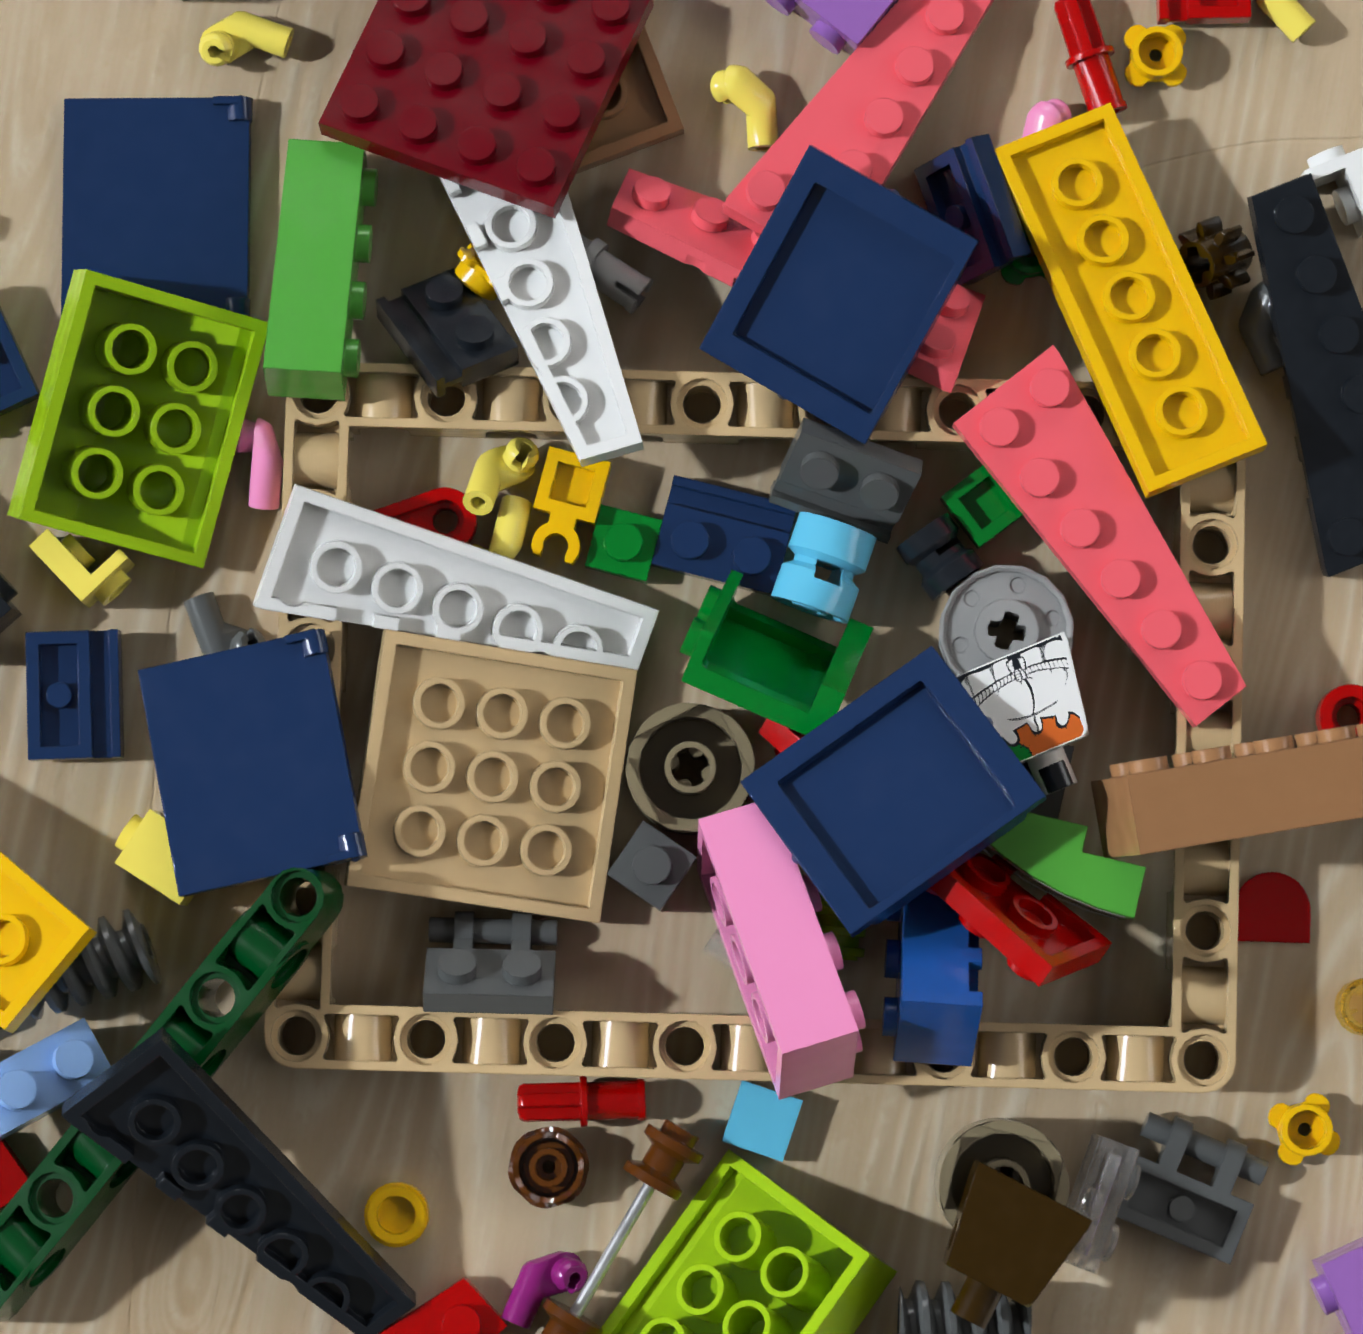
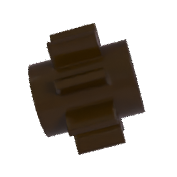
M1215 216L1198 222L1196 228L1179 234L1178 239L1182 244L1179 249L1180 255L1196 289L1206 287L1209 300H1215L1232 293L1233 288L1250 282L1251 278L1246 270L1250 267L1255 252L1252 250L1251 243L1242 232L1240 225L1223 229L1220 217Z

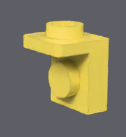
M46 529L29 545L36 555L88 608L92 607L98 600L104 606L109 604L127 588L132 580L127 573L135 564L121 549L117 550L91 574L88 568L96 560L70 533L60 541L50 530Z

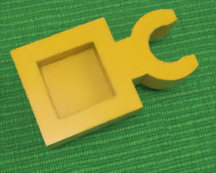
M549 446L533 508L536 511L550 514L548 523L540 526L532 538L531 547L534 556H542L545 542L550 537L560 536L568 542L565 564L573 566L576 563L581 552V543L575 531L577 522L596 525L612 466L611 462L602 461L582 467L574 452Z

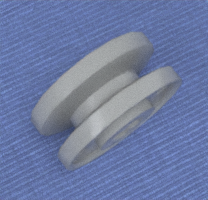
M994 565L972 573L952 591L939 621L938 647L944 662L953 674L957 676L1061 632H1065L1071 652L1073 647L1074 620L1065 596L1046 576L1024 566ZM1003 618L1015 621L1014 631L1023 633V641L1013 640L1008 650L996 647L994 644L997 636L988 635V627H999Z

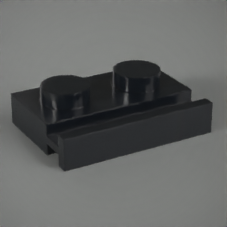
M455 268L401 289V296L393 300L387 301L384 296L376 299L377 318L437 398L446 395V387L458 382L462 387H465L519 364L518 345L482 298L459 280L455 274Z

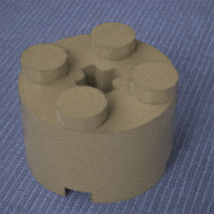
M695 703L674 704L651 715L640 726L633 737L626 758V779L637 807L657 826L669 832L685 835L698 834V819L744 806L749 794L740 781L755 771L753 749L741 726L722 711ZM689 753L693 760L704 758L707 761L708 766L701 771L703 781L701 784L692 786L688 779H682L678 782L675 780L672 773L680 768L678 757L681 754Z
M988 1118L964 1126L948 1141L939 1156L934 1176L935 1194L943 1216L952 1227L970 1169L975 1159L999 1172L1001 1166L1009 1167V1177L1067 1206L1070 1187L1069 1175L1059 1151L1042 1132L1020 1121L1008 1118Z

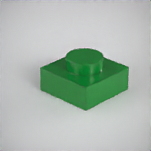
M983 465L940 497V501L977 549L981 548L1023 516Z
M601 504L585 568L647 584L662 520Z

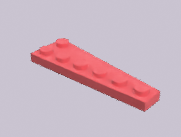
M898 0L728 195L723 203L721 213L761 235L809 145L817 147L884 186L994 0Z
M630 168L613 202L607 221V226L684 264L693 265L703 273L731 287L734 285L760 237L759 233L721 213L724 201ZM959 284L956 285L908 374L943 391L952 393L986 295Z
M1054 345L953 423L952 427L1193 728L1246 687L1239 671Z

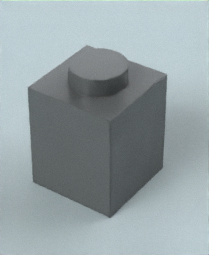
M643 820L607 875L661 912L697 857Z

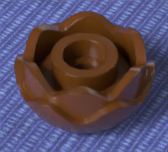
M548 1126L530 1131L516 1142L508 1166V1175L513 1188L531 1205L539 1208H552L573 1201L582 1192L589 1171V1159L584 1146L570 1132L559 1127ZM552 1161L555 1164V1170L552 1173H546L543 1170L544 1162Z

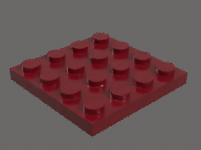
M378 0L318 122L321 135L543 215L556 218L654 6L653 0Z

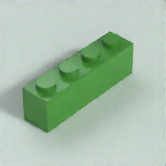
M288 140L263 362L268 396L345 401L347 377L358 378L361 341L360 339H351L353 320H364L366 312L367 284L366 282L357 281L359 263H370L373 230L372 225L363 224L365 206L376 207L378 169L367 167L366 150L344 142Z

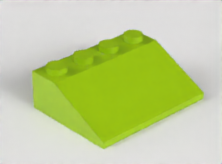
M88 269L74 270L7 515L204 569L266 341L268 322Z
M728 1149L602 1325L603 1331L601 1334H854L897 1271Z

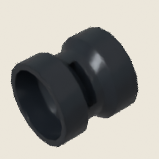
M948 512L924 526L896 548L906 565L916 566L923 576L921 586L932 601L950 591L984 565L974 549L964 547L957 538L958 527Z

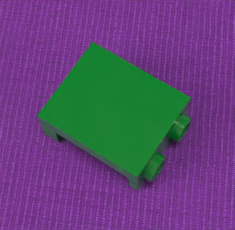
M732 569L722 589L710 585L698 615L694 617L680 649V653L691 657L681 681L806 735L838 712L871 636L873 627L850 618L839 645L836 647L737 604L734 597L744 574Z

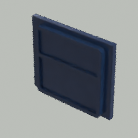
M809 145L699 349L777 393L779 398L789 400L859 442L867 444L963 275L968 261L980 240L904 198L897 190L883 186L817 147Z
M933 646L927 648L740 781L791 852L793 862L802 867L852 938L871 924H879L1016 827L1024 821L1027 813L1047 800L1044 792L994 728L992 719L984 715Z

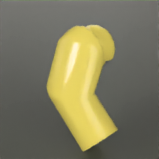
M237 11L211 25L203 32L199 43V53L206 63L217 67L231 63L255 48L285 58L293 40L294 28L246 11Z

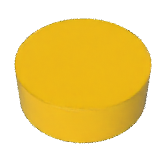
M390 1182L379 1187L371 1194L364 1209V1221L368 1232L377 1242L388 1247H403L416 1241L426 1230L430 1217L429 1205L423 1193L415 1186L406 1182Z

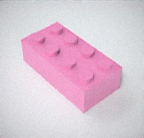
M755 803L698 819L697 872L778 1099L781 1100L852 1078L856 1053L863 1050L859 1030L866 1027L865 1018L856 992L854 990L844 992L837 971L844 969L838 941L832 931L823 934L816 913L822 911V902L818 889L807 874L801 875L798 864L792 860L791 852Z

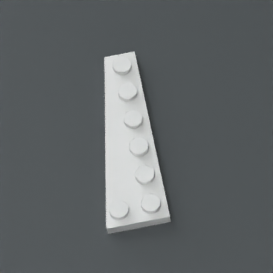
M439 177L581 466H588L643 450L644 447L568 192L556 218H552Z
M294 484L253 601L255 607L264 610L331 621L338 620L368 625L374 628L399 630L437 638L460 640L634 670L639 669L659 610L298 484Z

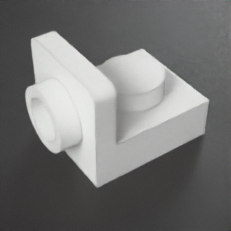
M1340 145L1322 151L1307 159L1309 169L1305 170L1301 176L1311 173L1316 188L1335 181L1338 189L1333 190L1332 195L1338 215L1344 225L1353 224L1358 238L1363 237V147L1345 154L1343 146Z

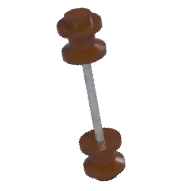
M668 1119L665 1120L660 1129L648 1123L644 1133L651 1142V1146L642 1161L627 1160L623 1166L625 1171L644 1182L572 1307L570 1308L553 1298L547 1297L543 1308L550 1319L541 1334L602 1333L603 1329L582 1314L654 1190L656 1189L677 1201L681 1197L683 1192L675 1180L684 1164H700L704 1155L694 1149L699 1137Z

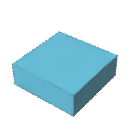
M741 1081L722 1142L783 1162L803 1100L792 1096L779 1100L776 1091L748 1081Z

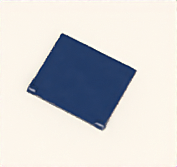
M238 95L206 98L64 99L61 315L73 271L88 269L250 316L251 123L253 98Z
M309 629L308 631L286 635L283 638L138 670L179 897L273 878L283 870L293 867L314 869L350 861L357 862L368 857L331 670L325 629Z

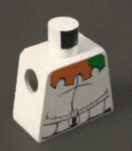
M1065 632L956 676L984 715L992 719L994 728L1022 764L1028 763L1035 782L1045 795L1078 782L1063 747L1089 735V730Z

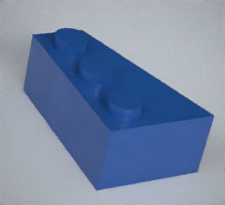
M924 891L886 918L887 921L898 922V940H886L884 978L896 979L895 997H884L882 1036L894 1037L893 1061L971 1066L983 1008V992L978 991V970H982V948H979V937L969 932L959 920V914L939 896Z

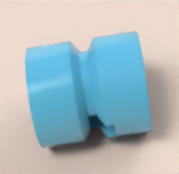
M800 512L788 545L795 555L794 559L782 563L771 598L799 611L826 620L848 624L859 592V588L853 582V578L855 575L866 572L877 538L866 531L835 519L809 512ZM816 565L831 570L827 581L814 577Z

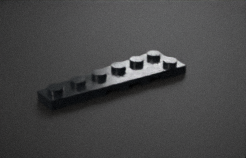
M1309 173L1247 197L1263 282L1268 290L1270 299L1268 307L1274 337H1277L1285 375L1282 378L1286 398L1290 400L1297 435L1294 438L1299 462H1302L1309 495L1307 503L1319 564L1323 576L1331 577L1363 564V310L1312 174Z
M163 1027L63 1103L61 1115L67 1122L124 1164L128 1161L135 1164L156 1180L155 1187L174 1201L181 1198L206 1217V1224L224 1238L228 1234L250 1249L256 1254V1261L280 1279L292 1283L300 1294L354 1334H378L416 1306V1292Z

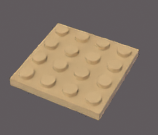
M383 630L357 796V807L368 857L357 862H347L344 885L600 923L638 670L394 630Z

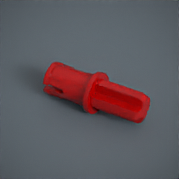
M1091 0L1057 1L1054 5V11L1070 56L1065 62L1066 68L1069 70L1074 69L1088 111L1111 103L1116 114L1126 110L1128 107L1126 101L1123 100L1110 56L1115 51L1112 45L1105 44Z
M579 1076V1082L523 1083L518 1087L517 1113L519 1119L523 1122L580 1120L581 1127H587L588 1120H645L644 1079H637V1081L587 1082L586 1076Z

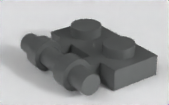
M455 911V917L429 918V942L453 943V948H427L423 984V1012L553 1015L556 951L532 950V945L557 946L558 920L533 919L531 913H513L512 919L475 918V912ZM474 944H511V950L474 949Z
M1149 1112L1142 1125L1140 1136L1162 1144L1158 1159L1155 1163L1136 1154H1131L1108 1213L1230 1264L1254 1207V1204L1231 1195L1237 1177L1260 1185L1266 1175L1269 1161L1247 1153L1248 1146L1229 1138L1226 1143H1223L1193 1130L1194 1123L1175 1116L1171 1121ZM1184 1154L1215 1167V1173L1210 1185L1177 1172Z

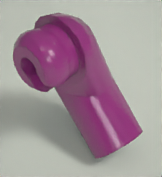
M557 1251L527 1261L520 1270L501 1317L515 1325L530 1329L543 1298L567 1291L573 1294L579 1292L584 1287L588 1279V1271L585 1264L576 1254L564 1251Z

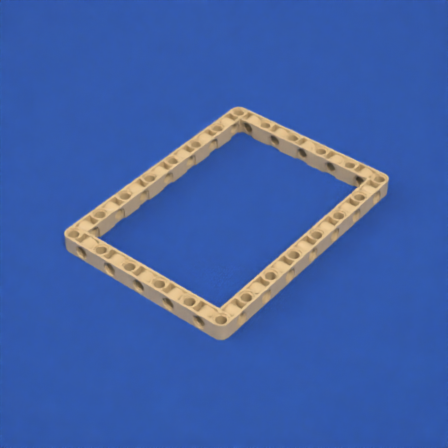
M360 363L358 378L347 377L345 401L336 400L333 407L326 412H310L305 408V398L286 397L282 518L294 484L352 503V490L349 487L348 480L349 442L354 441V435L361 434V429H401L408 431L411 436L487 438V432L532 433L536 435L537 439L568 440L533 367H510L465 387H462L459 382L451 385L463 391L465 402L458 413L445 417L431 410L430 404L434 393L412 364ZM621 370L640 435L663 438V443L739 445V440L746 438L784 439L789 441L790 446L803 417L817 422L808 411L787 399L779 398L777 393L742 373ZM905 377L886 413L878 422L868 441L915 443L916 449L971 451L954 429L943 424L939 416V407L948 400L956 399L965 402L972 409L1008 380L957 378L952 393H949L917 377ZM1075 381L1087 403L1095 408L1099 414L1100 426L1115 453L1118 454L1123 450L1122 444L1094 383ZM697 393L710 394L718 401L720 412L710 422H694L684 412V404L689 397ZM1246 458L1181 484L1179 505L1173 515V556L1241 677L1243 673ZM1206 531L1220 538L1224 546V555L1219 563H1204L1197 558L1192 545L1194 536L1197 533ZM278 612L277 639L283 638L286 635L308 631L309 629H325L340 712L341 694L346 692L348 622ZM1242 690L1194 728L1170 700V714H1175L1176 718L1175 754L1230 745L1232 758H1235L1233 745L1241 743ZM1240 838L1173 849L1172 890L1167 892L1165 969H1170L1171 1012L1170 1018L1165 1020L1164 1026L980 1022L971 1066L955 1065L947 1071L939 1072L929 1067L927 1063L893 1061L894 1037L882 1036V1019H865L866 1027L859 1030L863 1050L856 1053L853 1077L836 1083L1206 1093L1223 1087L1234 1074L1236 1064ZM336 865L314 868V870H324L330 873L339 882L340 870L336 868ZM275 877L269 878V884ZM305 881L299 887V889L308 888L316 893L315 887L310 881ZM1198 912L1206 913L1212 917L1218 929L1215 942L1204 950L1193 946L1186 935L1187 922ZM338 917L311 949L301 968L264 1012V1040L266 1049L271 1057L282 1066L295 1069L772 1081L751 1020L746 1015L553 1010V1015L423 1012V1006L335 1004V998L332 997L331 966L333 948L337 946ZM295 1017L307 1019L315 1028V1043L304 1054L293 1053L286 1047L283 1040L284 1027L288 1021ZM424 1020L434 1021L442 1028L445 1034L444 1048L438 1055L431 1058L420 1056L411 1046L410 1037L412 1030L418 1023ZM550 1024L564 1025L570 1029L574 1036L575 1045L573 1052L565 1060H549L543 1056L539 1049V1035ZM677 1028H692L703 1039V1053L692 1064L683 1065L676 1063L667 1053V1038ZM1067 1038H1077L1086 1047L1088 1055L1084 1068L1072 1075L1062 1073L1057 1068L1054 1060L1056 1047ZM1203 1041L1213 1049L1216 1061L1210 1074L1196 1079L1187 1072L1184 1066V1055L1190 1045Z

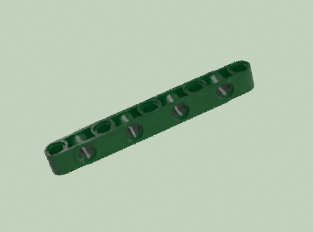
M296 867L283 870L278 874L251 908L243 913L230 927L133 1049L163 1027L212 1078L301 968L311 949L338 917L343 907L344 894L341 884L335 876L324 870ZM305 881H310L315 887L317 894L316 904L308 914L304 915L297 907L296 892ZM224 981L231 985L235 994L234 1005L226 1015L221 1013L215 1001L216 991ZM73 1125L68 1128L0 1213V1322L11 1319L19 1312L35 1290L61 1265L139 1168L130 1161L124 1164ZM62 1181L69 1185L73 1194V1203L67 1213L60 1209L56 1201V1190Z

